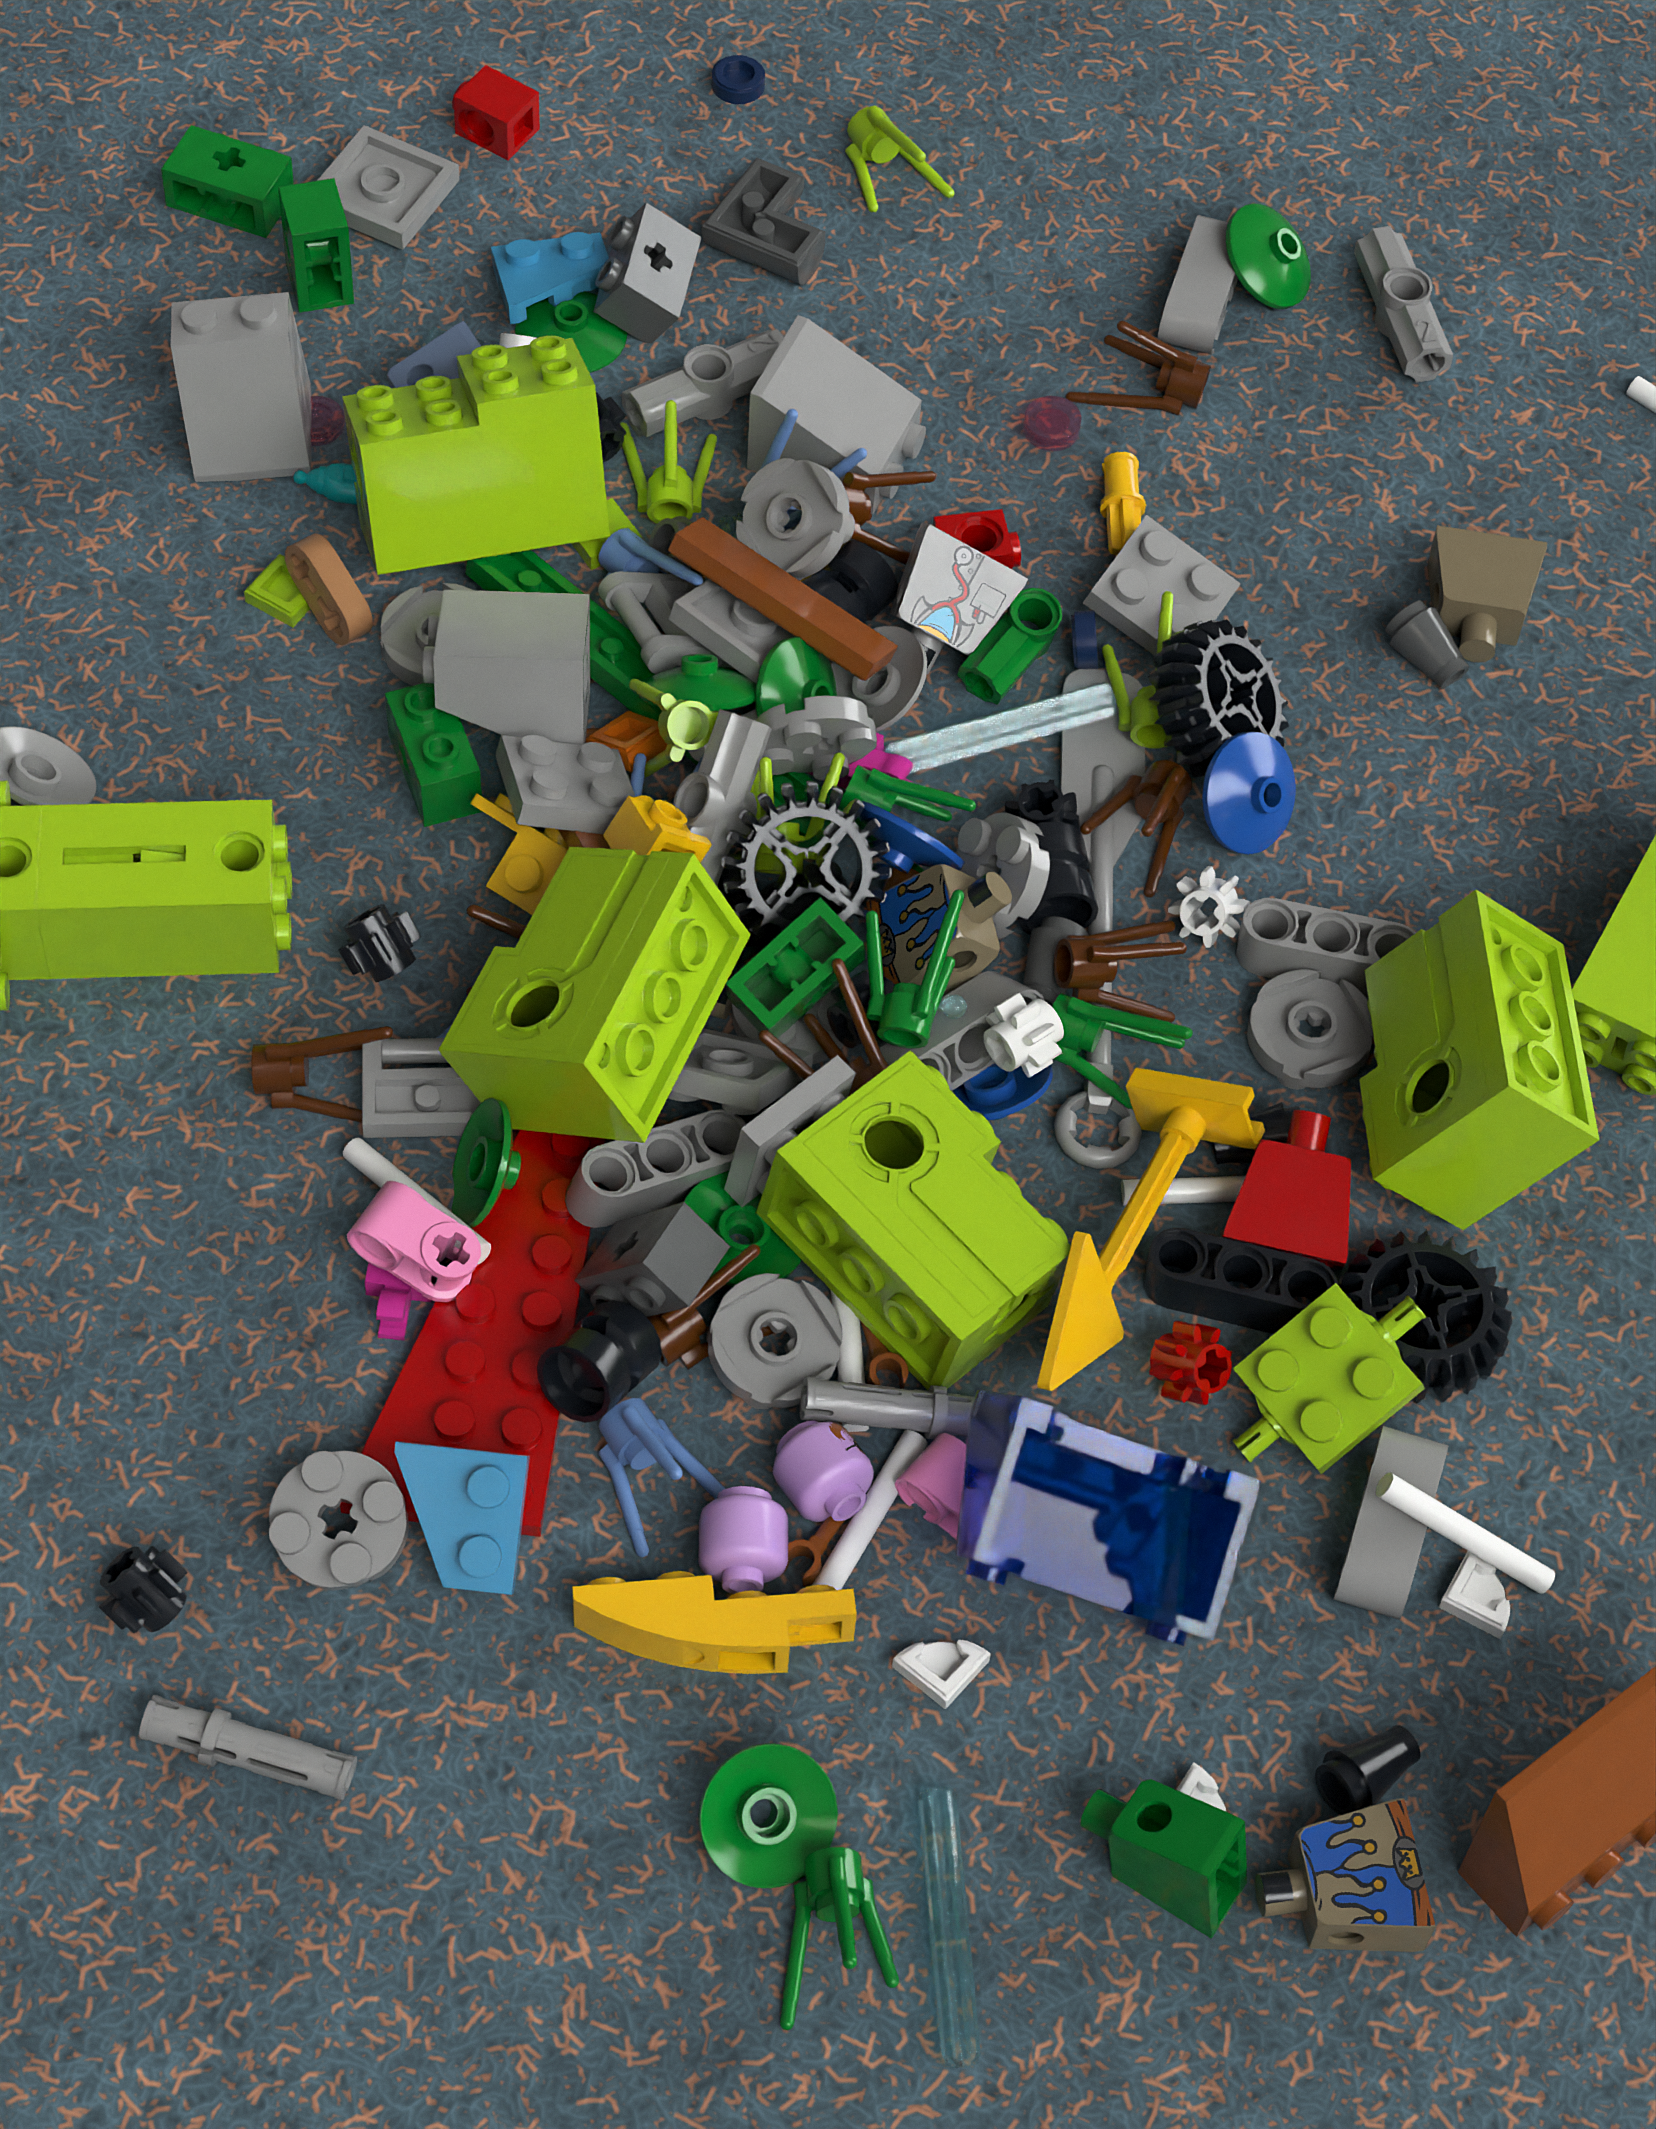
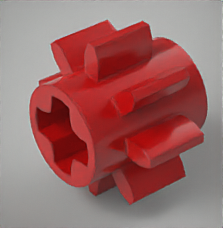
M1178 1320L1174 1321L1173 1333H1166L1154 1342L1150 1354L1151 1369L1149 1370V1375H1153L1158 1380L1165 1382L1161 1390L1163 1398L1182 1403L1190 1401L1207 1405L1209 1393L1218 1392L1227 1384L1232 1369V1351L1217 1344L1221 1333L1219 1328L1199 1323L1194 1325Z

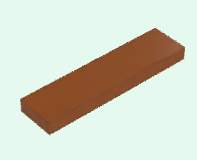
M704 517L678 531L669 546L668 551L671 552L670 554L796 637H800L806 644L862 681H866L890 663L898 645Z

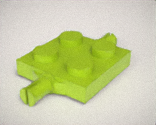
M1335 1283L1233 1368L1255 1395L1263 1417L1238 1438L1233 1439L1232 1442L1251 1463L1256 1456L1279 1437H1282L1284 1441L1299 1448L1320 1474L1324 1473L1425 1389L1421 1381L1403 1362L1395 1342L1420 1320L1425 1319V1314L1407 1295L1402 1302L1377 1321L1374 1317L1359 1310Z

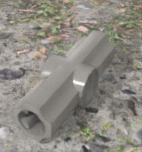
M1391 226L1372 228L1369 234L1357 240L1354 255L1376 305L1375 325L1382 334L1389 337L1404 375L1413 377L1416 383L1434 380L1438 374L1450 368L1453 353L1430 302L1433 289L1432 281L1425 272L1416 268L1402 234L1394 232Z
M769 329L727 348L710 344L694 347L684 357L682 367L622 392V406L627 414L629 425L638 437H648L664 430L665 404L668 400L676 402L677 424L693 417L705 420L723 417L732 408L734 399L752 391L784 336L778 329L773 331Z
M721 709L719 710L698 772H693L682 781L675 794L673 803L674 806L685 814L687 818L686 825L691 833L707 837L711 842L712 846L701 861V865L716 886L724 868L721 865V856L729 854L732 845L726 840L727 832L735 830L747 835L751 830L741 821L738 814L745 808L756 816L757 801L754 794L750 791L772 728L765 724Z

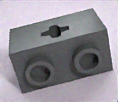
M647 202L630 219L626 216L621 217L614 225L607 239V245L612 249L609 259L600 269L595 281V285L600 290L593 312L638 340L652 344L680 317L701 237Z
M683 1202L616 1221L575 1281L591 1296L590 1301L594 1308L601 1302L616 1300L628 1303L641 1311L646 1317L690 1307L730 1246Z

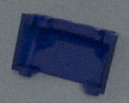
M977 1390L968 1420L955 1556L968 1560L965 1574L1005 1586L1009 1574L1148 1621L1145 1635L1184 1647L1188 1634L1214 1640L1261 1481L1232 1470H1226L1225 1473L1217 1472L1210 1467L1198 1464L1199 1462L1196 1460L1170 1455L1068 1418L1069 1415L1053 1411V1406L1025 1396Z

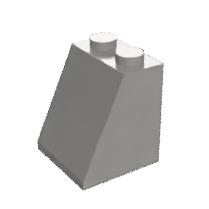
M289 292L172 302L171 352L195 482L241 481L294 476V473L298 470L305 473L311 471V383Z
M798 315L750 392L747 468L756 472L760 470L787 411L796 409L798 418L779 459L809 460L830 470L857 449L864 448L867 450L866 458L849 472L863 475L903 472L902 464L905 458L915 459L925 439L926 427L920 425L922 400L810 319ZM899 486L866 488L864 492L868 494L871 500V514H874L884 496L892 499Z
M443 590L440 613L429 614L428 646H424L423 682L434 683L435 708L501 735L522 738L527 735H539L554 742L578 745L586 743L590 705V594Z

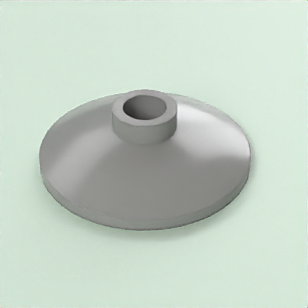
M898 626L873 628L898 645L890 663L866 681L860 680L835 662L831 664L836 681L837 696L856 699L867 706L868 717L873 713L876 733L890 727L908 712L917 700L926 679L927 656L923 645L911 632Z
M15 726L0 727V781L8 780L11 799L21 805L90 804L92 802L97 787L94 774L88 764L73 749L54 737L33 729Z

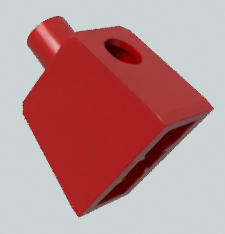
M1293 1110L1286 1144L1265 1139L1260 1140L1224 1228L1223 1238L1315 1259L1324 1263L1329 1268L1343 1269L1348 1257L1351 1159L1324 1152L1331 1123L1330 1117L1311 1111Z

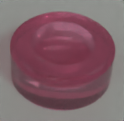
M310 396L311 446L329 444L335 441L344 430L345 418L343 409L330 398Z
M1058 396L1040 397L1032 401L1025 411L1024 435L1032 445L1042 450L1061 451L1067 449L1079 437L1081 413L1074 403Z

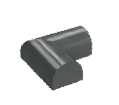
M757 157L701 226V236L705 244L799 285H805L818 269L824 253L826 232L786 215L803 193L804 177Z

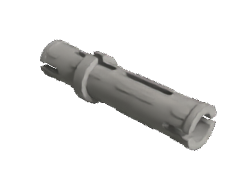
M806 1376L803 1381L804 1388L801 1390L800 1418L806 1421H831L888 1429H906L925 1432L924 1436L927 1439H935L939 1434L947 1433L953 1436L961 1435L1000 1441L1003 1436L1002 1430L1005 1429L1006 1402L1004 1398L974 1397L947 1393V1387L931 1385L928 1391L910 1390L890 1386L829 1381Z
M153 1695L152 1700L149 1701L139 1731V1738L142 1740L165 1744L198 1755V1762L214 1767L217 1762L230 1766L233 1765L285 1783L315 1790L318 1793L341 1801L345 1799L346 1791H348L355 1773L357 1756L347 1755L334 1750L331 1751L279 1733L246 1725V1723L231 1719V1712L215 1708L210 1713L181 1705L158 1695Z

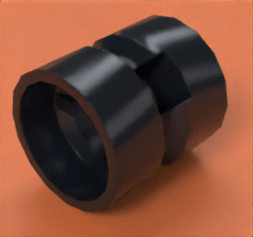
M856 540L842 544L840 550L830 563L820 571L805 577L801 581L864 624H866V621H872L895 599L898 590L895 574L886 560L876 550Z
M1062 822L1038 823L1036 825L1044 835H1036L1039 840V848L1049 852L1050 869L1048 881L1036 910L1028 920L1018 916V922L1022 930L1029 935L1034 928L1040 927L1041 921L1044 918L1051 916L1071 920L1085 929L1096 919L1099 908L1093 880L1087 872L1088 856L1081 831L1071 824Z
M616 1300L601 1302L540 1356L537 1365L538 1382L549 1402L568 1418L584 1423L598 1421L658 1367L662 1356L660 1338L653 1324L635 1307Z

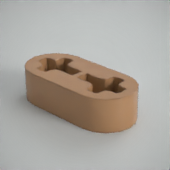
M314 533L288 546L285 550L287 569L328 637L336 644L345 645L369 633L373 627L370 608L330 542L322 535Z

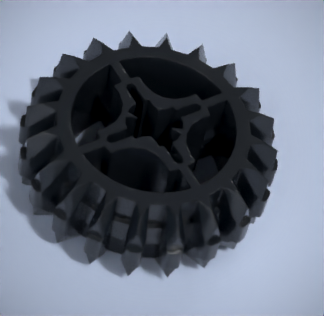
M1226 619L1222 621L1210 620L1205 623L1202 621L1184 627V630L1172 634L1169 639L1162 642V651L1153 656V662L1157 670L1148 676L1149 682L1156 689V693L1148 700L1157 707L1159 718L1154 724L1162 725L1166 733L1164 746H1174L1178 765L1189 764L1194 778L1205 776L1208 765L1218 748L1232 736L1243 732L1264 733L1273 737L1282 747L1285 746L1281 732L1289 727V724L1282 715V708L1288 704V701L1280 695L1278 685L1282 682V679L1275 678L1271 669L1273 658H1264L1261 653L1260 639L1249 640L1248 632L1244 626L1233 627Z
M815 781L806 782L804 788L805 800H796L795 791L790 783L782 784L781 794L785 803L777 807L774 806L772 799L766 792L759 794L757 799L766 814L758 819L751 811L745 808L742 809L738 816L746 826L751 828L748 835H745L735 830H729L726 835V840L730 844L742 848L741 855L726 854L721 856L722 867L730 870H740L741 874L723 881L725 892H746L745 896L738 899L732 905L736 915H745L756 909L758 912L751 919L748 925L749 930L754 935H757L771 922L774 924L770 935L771 942L800 916L782 911L788 903L793 904L802 894L816 892L836 903L831 909L852 931L853 928L847 921L852 914H855L863 923H866V913L869 909L862 905L865 897L874 902L883 903L887 896L882 889L870 884L871 879H887L892 875L890 866L882 863H872V858L885 855L890 851L889 843L886 840L867 842L866 839L876 833L881 827L879 821L876 818H867L857 825L855 820L860 816L865 805L861 800L855 798L849 802L843 811L840 810L838 807L842 800L843 791L837 786L831 787L825 802L818 801L819 789ZM813 816L831 821L824 831L820 829L816 835L805 841H795L776 829L783 822L797 817ZM847 833L852 838L857 854V871L850 890L831 873L830 869L831 859L839 849L837 844ZM762 843L770 848L783 864L782 873L774 884L775 889L767 899L758 890L754 875L755 859ZM782 847H786L796 856L804 852L806 858H808L809 852L820 853L815 862L823 878L831 885H825L817 877L808 880L806 874L804 881L793 880L797 870L789 854Z
M1400 1230L1393 1237L1390 1246L1376 1239L1369 1246L1367 1255L1357 1253L1356 1257L1350 1262L1348 1272H1345L1344 1276L1340 1277L1338 1286L1359 1310L1374 1317L1377 1321L1402 1302L1407 1295L1415 1302L1426 1318L1420 1320L1395 1342L1403 1362L1425 1387L1423 1391L1414 1397L1416 1404L1425 1398L1428 1387H1433L1435 1394L1444 1403L1452 1396L1455 1387L1468 1394L1470 1390L1475 1388L1478 1378L1486 1380L1494 1372L1499 1357L1504 1356L1509 1343L1507 1336L1512 1325V1311L1505 1309L1509 1300L1507 1295L1508 1288L1494 1286L1497 1279L1496 1266L1487 1268L1476 1267L1479 1260L1477 1248L1461 1255L1455 1251L1456 1244L1453 1236L1440 1246L1432 1244L1430 1235L1426 1230L1419 1235L1417 1243H1411ZM1398 1283L1400 1289L1398 1296L1388 1298L1386 1305L1372 1306L1371 1298L1387 1286ZM1471 1323L1473 1334L1460 1344L1447 1348L1445 1342L1447 1334L1456 1332L1458 1325Z

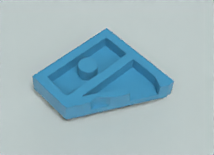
M573 232L561 238L538 241L519 239L507 245L492 246V265L509 323L516 324L527 320L526 307L546 298L555 307L563 301L573 299L580 292L598 288L595 285L597 275L604 263L609 259L601 233Z
M396 1442L394 1452L442 1586L445 1588L508 1595L514 1594L530 1456Z

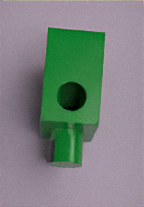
M1153 1779L1142 1781L1128 1802L1103 1789H1098L1084 1809L1081 1817V1827L1109 1842L1112 1876L1212 1939L1247 1884L1245 1821Z

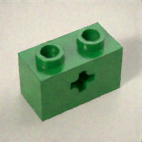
M190 125L161 168L166 206L267 238L281 216L278 187L294 184L292 158L290 156Z
M335 178L278 187L285 261L299 313L354 304L349 228Z
M421 683L385 693L388 735L424 827L483 812L470 804L476 793L482 796L480 768L460 718L435 708L434 683Z
M820 897L726 982L728 999L759 1032L761 1030H768L778 1039L838 984L832 968V961L834 959H842L848 973H851L865 960L864 942Z

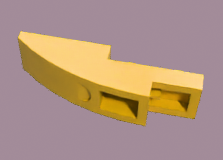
M686 1571L664 1573L655 1580L626 1582L617 1577H602L592 1580L584 1586H572L574 1627L621 1650L673 1666L725 1673H788L789 1653L792 1646L854 1641L857 1616L854 1589L836 1590L829 1585H812L800 1589L795 1594L767 1596L763 1592L750 1590L735 1593L724 1600H714L712 1575L695 1576Z

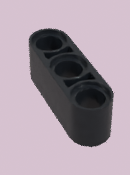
M1170 1228L1154 1237L1149 1248L1143 1275V1288L1147 1296L1157 1305L1275 1334L1309 1305L1302 1304L1293 1297H1305L1314 1301L1335 1283L1338 1285L1334 1272L1327 1265L1315 1259L1185 1228ZM1177 1266L1186 1273H1173L1164 1267ZM1239 1281L1247 1284L1250 1288L1239 1289L1232 1286L1229 1282Z

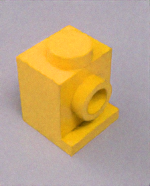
M646 795L628 796L603 834L611 849L634 850L637 855H650L651 851L694 853L700 863L712 846L707 837L691 833L686 825L687 818L680 809L663 800L654 801L653 798Z

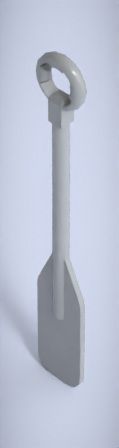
M1078 669L1073 671L1065 678L1062 689L1060 790L1063 795L1075 793L1077 801L1076 814L1079 815L1080 826L1124 787L1131 775L1140 777L1145 775V747H1141L1132 741L1130 731L1123 732L1118 729L1119 711L1107 670ZM1121 673L1131 704L1143 686L1131 675ZM1130 799L1090 834H1082L1088 856L1087 866L1093 880L1099 908L1096 919L1088 926L1089 935L1113 930V869L1142 820V817L1135 809V800ZM1112 982L1104 983L1100 990L1112 993ZM1088 1002V1003L1093 1004V1005H1097V1006H1101V1007H1106V1008L1112 1009L1111 1007H1107V1006H1104V1005H1101V1004H1097V1003H1094V1002ZM1104 1029L1094 1052L1086 1051V1061L1113 1080L1111 1031ZM1085 1077L1084 1091L1068 1097L1057 1110L1054 1121L1056 1141L1064 1153L1077 1163L1095 1169L1114 1168L1127 1162L1138 1149L1142 1135L1141 1127L1136 1120L1133 1109H1127ZM1084 1107L1088 1113L1107 1114L1110 1109L1120 1115L1122 1120L1118 1124V1143L1123 1146L1114 1151L1109 1146L1097 1147L1090 1144L1087 1148L1082 1146L1074 1139L1077 1135V1115L1074 1112Z

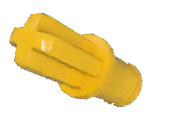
M1128 452L1111 453L1104 458V463H1102L1105 496L1100 502V512L1107 521L1108 551L1116 556L1141 523V516L1146 510V501L1139 494V461L1136 456Z

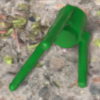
M857 765L838 807L843 811L850 801L858 798L888 812L891 811L895 804L927 817L948 822L952 819L951 812L932 803L968 812L975 810L976 803L971 799L891 777L875 768L870 771ZM859 818L855 820L857 825L861 823ZM872 835L867 838L870 842L877 840ZM913 864L912 869L919 873L925 871L918 864Z
M957 889L952 893L922 984L897 983L894 985L892 993L887 995L884 994L878 914L873 910L866 913V944L870 999L866 1016L870 1020L879 1021L878 1037L891 1045L915 1049L925 1047L928 1044L933 1019L955 966V959L952 956L946 957L965 898L962 890Z
M1063 993L1058 995L1052 1006L1058 1014L1064 1029L1063 1038L1056 1043L1062 1050V1053L1053 1060L1072 1067L1127 1109H1133L1128 1093L1078 1055L1081 1050L1093 1053L1104 1029L1175 1049H1182L1185 1046L1184 1039L1191 1038L1193 1034L1191 1028L1093 1005Z
M829 1847L810 1853L804 1860L806 1881L793 1886L795 1916L782 1997L780 2026L783 2030H791L794 2026L811 1911L816 1910L818 1919L826 1922H836L842 1963L845 1968L853 1969L857 1965L852 1918L859 1914L860 1908L886 1985L889 1988H895L899 1984L893 1956L875 1905L873 1881L863 1878L861 1856L851 1848Z

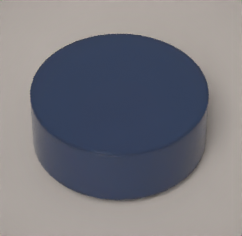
M733 55L719 60L712 69V90L718 98L731 104L753 102L764 92L765 70L758 61L747 56Z
M1095 610L1074 611V615H1071L1074 668H1077V670L1098 669Z

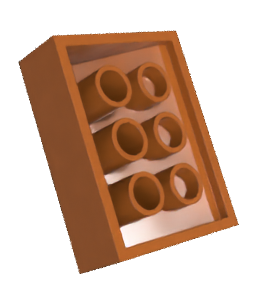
M1656 1666L1495 1792L1458 1873L1516 1937L1533 1923L1542 1931L1556 1923L1574 1903L1568 1895L1585 1881L1593 1889H1597L1608 1881L1625 1862L1620 1853L1636 1840L1644 1849L1656 1842Z

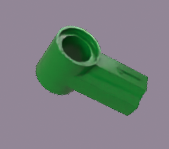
M1028 588L1022 590L1010 604L1006 614L960 666L957 676L963 681L966 691L985 702H992L998 705L1033 662L1047 653L1062 620V608L1052 593L1040 588ZM1020 621H1030L1036 624L1040 630L1030 629Z

